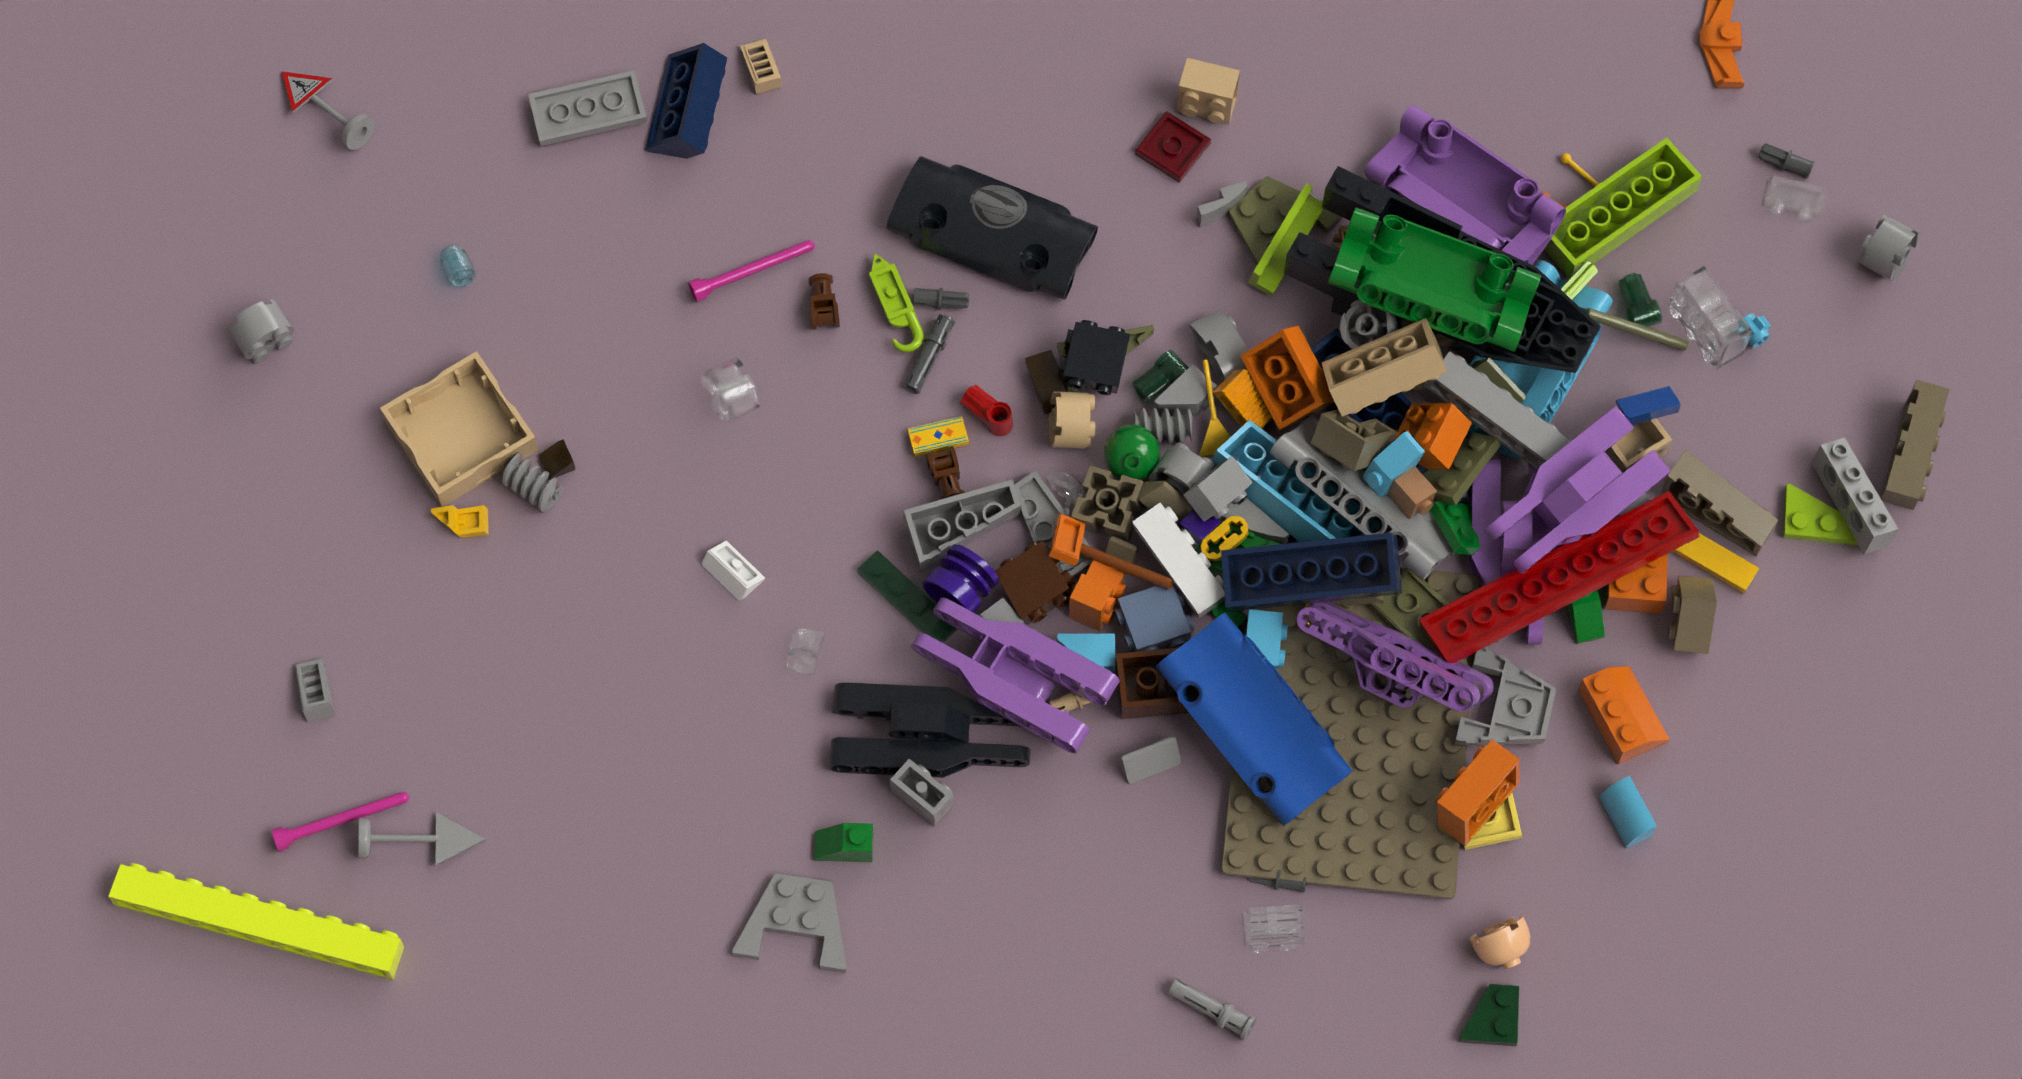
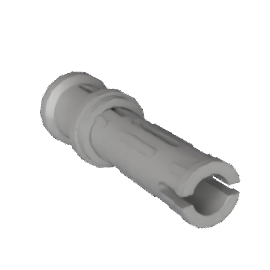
M1178 978L1173 982L1168 995L1216 1020L1218 1027H1226L1239 1034L1240 1039L1244 1041L1253 1029L1257 1019L1254 1015L1249 1017L1236 1010L1235 1005L1232 1003H1226L1225 1005Z

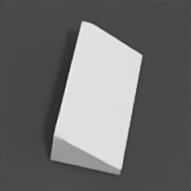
M727 541L708 550L702 561V566L739 601L748 596L765 579Z

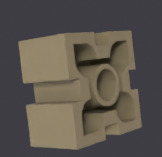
M1090 465L1082 485L1086 497L1078 496L1071 518L1086 523V531L1097 533L1100 527L1104 529L1107 537L1111 538V536H1114L1129 543L1134 529L1132 522L1135 520L1132 511L1140 512L1142 503L1138 498L1144 482L1125 475H1121L1120 481L1114 480L1111 471ZM1111 502H1114V504H1113L1112 506H1110V507H1105V506H1104V505H1110Z

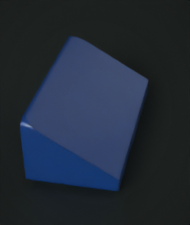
M1670 386L1616 400L1617 407L1632 425L1678 413L1681 406Z

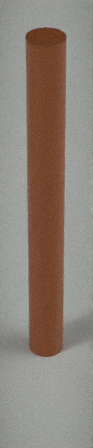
M1085 544L1081 545L1080 555L1168 590L1173 585L1174 580Z

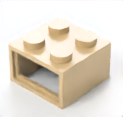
M1187 58L1179 83L1177 112H1181L1188 117L1198 116L1206 118L1217 124H1229L1237 99L1240 70Z
M1656 418L1633 424L1634 429L1605 451L1622 474L1651 450H1654L1659 457L1668 453L1672 438Z

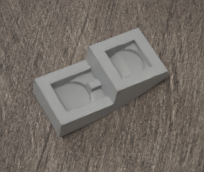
M1243 181L1220 188L1219 200L1199 205L1196 217L1199 226L1209 225L1228 215V211L1247 194V182Z

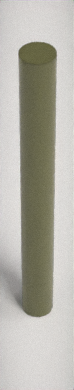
M1587 308L1585 311L1595 322L1683 351L1688 347L1689 341L1591 308Z

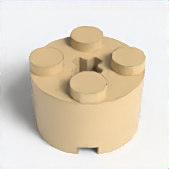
M1054 391L1051 395L1050 404H1055V408L1052 409V413H1049L1048 420L1049 442H1052L1051 448L1086 449V447H1090L1091 438L1095 436V421H1090V411H1094L1095 396L1081 392Z

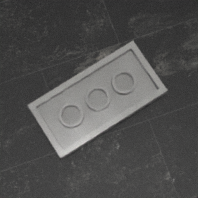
M635 70L528 94L540 146L647 122Z

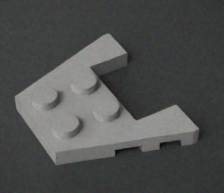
M1489 646L1475 652L1472 668L1500 677L1490 725L1461 717L1454 745H1487L1491 739L1500 745L1543 744L1546 739L1557 688L1526 669L1522 671L1509 663L1510 659L1505 656L1496 655L1488 650Z
M775 873L732 951L733 956L759 960L764 931L824 939L820 969L846 973L847 966L833 882Z

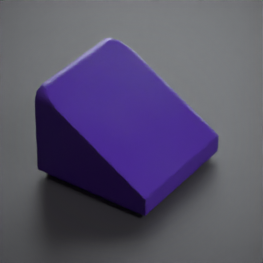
M1193 509L1178 524L1183 529H1186L1193 540L1199 544L1221 521L1220 519L1216 520L1212 516L1203 522Z

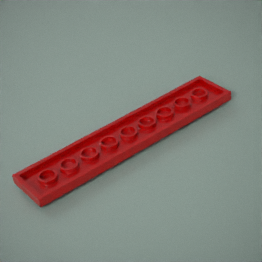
M1670 491L1611 520L1593 536L1590 534L1583 535L1579 541L1564 544L1549 552L1523 574H1520L1515 569L1419 619L1420 626L1440 656L1447 663H1455L1699 538V531Z

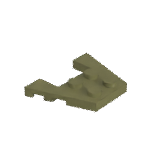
M1268 176L1228 211L1231 222L1243 243H1246L1256 266L1301 192ZM1323 209L1315 223L1327 233L1343 217Z

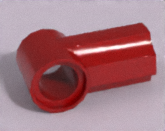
M978 385L970 386L960 400V404L985 423L992 434L1005 436L1010 433L1013 428L1011 407L1005 402L997 401ZM999 416L1006 418L1003 421L994 420L996 417Z

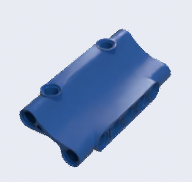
M1226 613L1217 617L1198 634L1156 665L1158 671L1178 694L1179 701L1257 797L1262 798L1283 826L1353 772L1334 748L1335 743L1257 645L1248 636H1244ZM1189 685H1193L1199 690V697L1195 701L1191 700L1187 695ZM1262 776L1269 777L1273 782L1271 791H1265L1261 788L1260 779Z

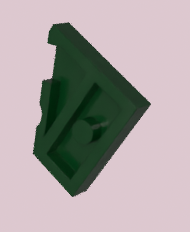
M1489 984L1463 1029L1459 1042L1517 1046L1519 986Z

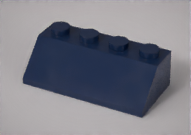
M705 43L668 55L647 139L646 151L685 159L705 153L708 146L710 128L714 121L716 104L720 97L719 91L722 79L725 75L726 56Z

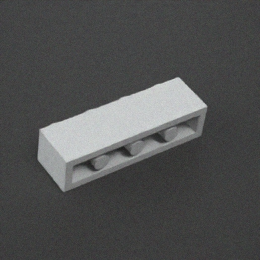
M1158 503L1132 522L1133 528L1169 578L1174 580V585L1181 591L1182 596L1198 618H1200L1225 601L1224 582L1219 575L1216 577L1212 575L1208 569L1212 565L1204 553L1197 554L1191 546L1195 542L1186 529L1181 531L1175 523L1178 521V518L1169 506L1164 508L1161 503Z

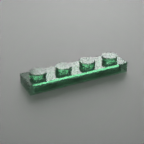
M878 550L857 569L858 574L922 633L944 643L958 630L938 618L933 613L936 604Z

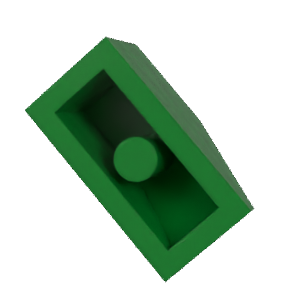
M1597 590L1564 606L1577 644L1605 637L1601 602Z
M841 823L815 831L814 861L873 862V824Z

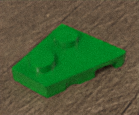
M1435 502L1430 512L1454 554H1475L1480 549L1478 534L1472 527L1471 504L1457 503V505L1445 502Z

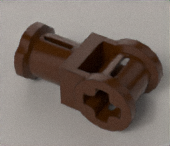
M827 273L815 274L808 279V284L812 286L813 296H810L812 330H816L820 326L834 325L836 328L840 327L838 304L835 293H832L831 289L833 277Z
M949 446L948 450L936 453L925 452L930 475L933 477L935 485H939L941 490L940 500L965 493L964 490H961L958 482L960 471L954 446Z

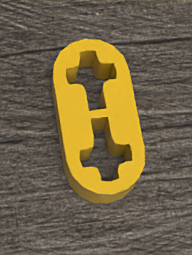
M1231 516L1203 539L1201 551L1209 561L1218 562L1222 560V550L1235 549L1247 538L1249 530L1245 519L1240 516ZM1231 524L1235 526L1242 525L1240 528L1241 535L1238 536L1234 533L1229 538H1226L1231 531ZM1223 539L1224 542L1219 546L1220 553H1207L1210 542L1217 544Z

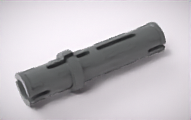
M939 314L930 334L926 335L923 349L903 385L907 391L914 394L920 393L938 354L944 350L947 336L955 324L951 317Z

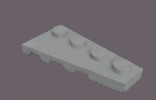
M1035 470L1014 485L1033 542L1040 543L1043 541L1051 547L1054 527L1059 513L1066 516L1068 514ZM1083 537L1082 544L1090 546ZM1079 555L1076 566L1060 561L1059 564L1063 571L1067 569L1074 579L1088 570L1093 560Z

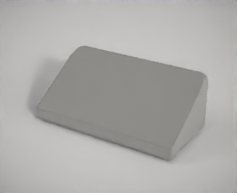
M1175 736L1123 755L1120 767L1127 782L1133 784L1180 765L1181 758Z

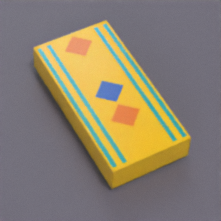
M962 416L908 428V436L914 458L923 456L928 451L936 453L948 450V447L952 445L954 448L969 445Z

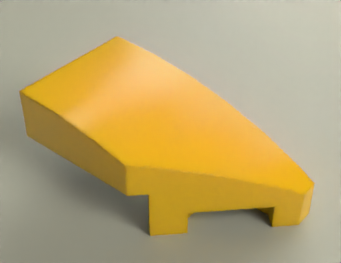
M454 505L431 508V513L460 538L489 535L488 508L485 505L457 509Z

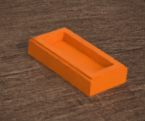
M1059 513L1054 527L1049 557L1076 566L1079 560L1086 523Z

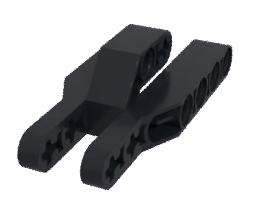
M838 683L834 687L833 714L857 716L858 719H863V717H885L886 720H889V736L899 739H917L833 738L831 740L829 769L834 772L895 775L905 762L910 759L915 764L925 767L930 772L931 777L944 778L973 765L1026 767L1030 764L1031 750L1026 746L969 743L970 724L1020 725L949 687L869 683ZM918 740H939V741H918Z

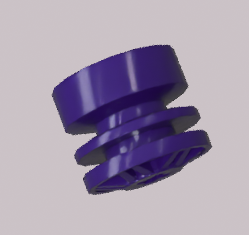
M953 544L947 551V555H944L940 560L942 567H935L922 582V585L935 603H938L940 598H947L975 613L981 605L979 597L986 598L991 592L990 589H993L999 582V578L994 569L979 555L964 546Z

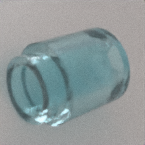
M450 245L443 249L440 253V263L451 285L459 287L469 285L476 276V271L466 251L459 245Z

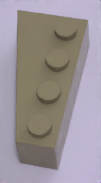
M1916 380L1904 405L1881 495L1883 502L1911 510L1915 508L1918 501L1923 502L1927 490V485H1923L1925 476L1929 477L1932 470L1933 461L1930 458L1932 452H1935L1938 446L1940 436L1937 433L1939 427H1942L1946 415L1944 407L1949 388Z
M1686 450L1668 474L1660 494L1662 495L1670 491L1687 515L1754 556L1758 555L1778 522V519L1770 511L1760 507Z

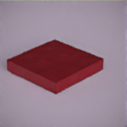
M1166 111L1137 147L1135 155L1180 183L1211 144V139Z

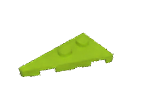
M1792 484L1786 485L1783 538L1858 545L1838 510Z

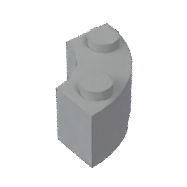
M1216 310L1189 324L1198 349L1203 352L1210 362L1219 381L1223 382L1235 370H1247L1240 355L1252 348L1246 347L1237 332L1236 323L1230 315L1226 317L1221 311Z

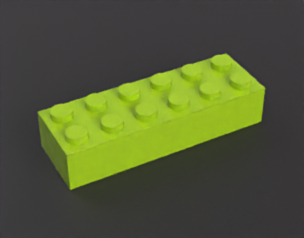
M1666 137L1567 206L1562 222L1544 251L1570 279L1584 262L1589 261L1595 264L1696 193L1702 175Z

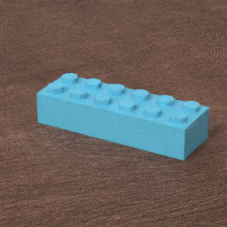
M1251 420L1244 424L1216 450L1212 460L1215 467L1233 456L1253 482L1245 489L1247 495L1244 499L1248 498L1299 542L1365 535L1299 480L1295 472L1296 465L1288 469L1269 453L1277 440ZM1307 464L1304 468V475L1308 479L1313 478L1317 471ZM1329 482L1325 490L1327 495L1332 497L1337 494L1339 488ZM1353 499L1347 505L1348 512L1352 515L1357 514L1361 507ZM1374 517L1369 522L1370 530L1373 533H1377L1382 522Z

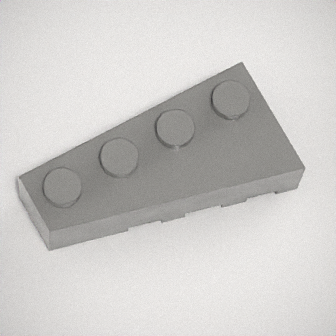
M1013 479L904 510L903 520L919 572L941 560L944 555H947V551L953 544L965 546L1020 515L1021 504Z

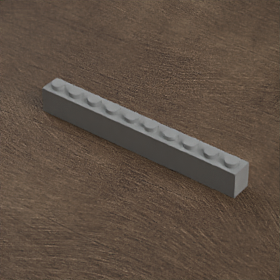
M1450 351L1443 358L1447 372L1435 380H1427L1424 384L1427 389L1446 403H1453L1469 420L1492 437H1497L1500 443L1536 469L1572 441V439H1568L1558 432L1556 426L1545 422L1535 415L1533 409L1516 401L1510 392L1493 384L1487 375L1470 367L1464 358L1454 355ZM1645 493L1615 518L1650 501L1649 496Z

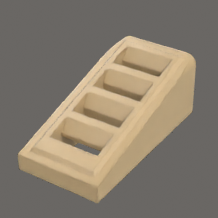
M763 39L741 45L740 49L755 93L759 94L782 87L781 77L767 40ZM760 48H763V50H764V51H761V52H758V53H754V54H751V55H749V53H748V52H750V51L757 50V49H760ZM766 56V59L752 63L753 59ZM766 64L769 65V67L755 70L756 67L763 66ZM771 72V75L758 78V75Z

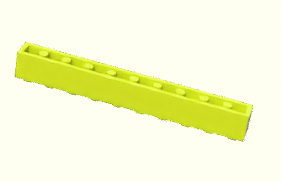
M131 863L130 866L120 864L108 896L115 906L391 980L394 979L404 949L401 939L398 938L399 936L390 931L382 930L381 933L370 931V927L361 923H354L351 926L342 923L341 919L334 916L326 915L325 918L314 916L315 913L308 909L298 908L297 911L286 908L285 904L278 901L261 902L258 901V897L248 893H242L241 896L231 894L229 889L222 886L205 887L198 880L186 878L185 881L175 879L173 874L166 871H158L156 874L147 871L146 867Z

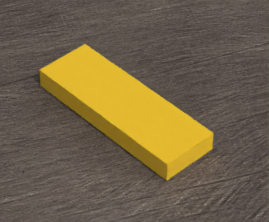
M1700 533L1699 538L1672 551L1743 594L1759 570V567Z

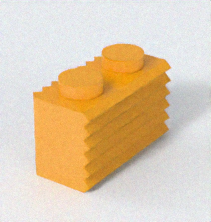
M1246 369L1233 371L1228 378L1213 390L1214 395L1241 427L1251 420L1257 426L1263 428L1273 418L1250 373Z

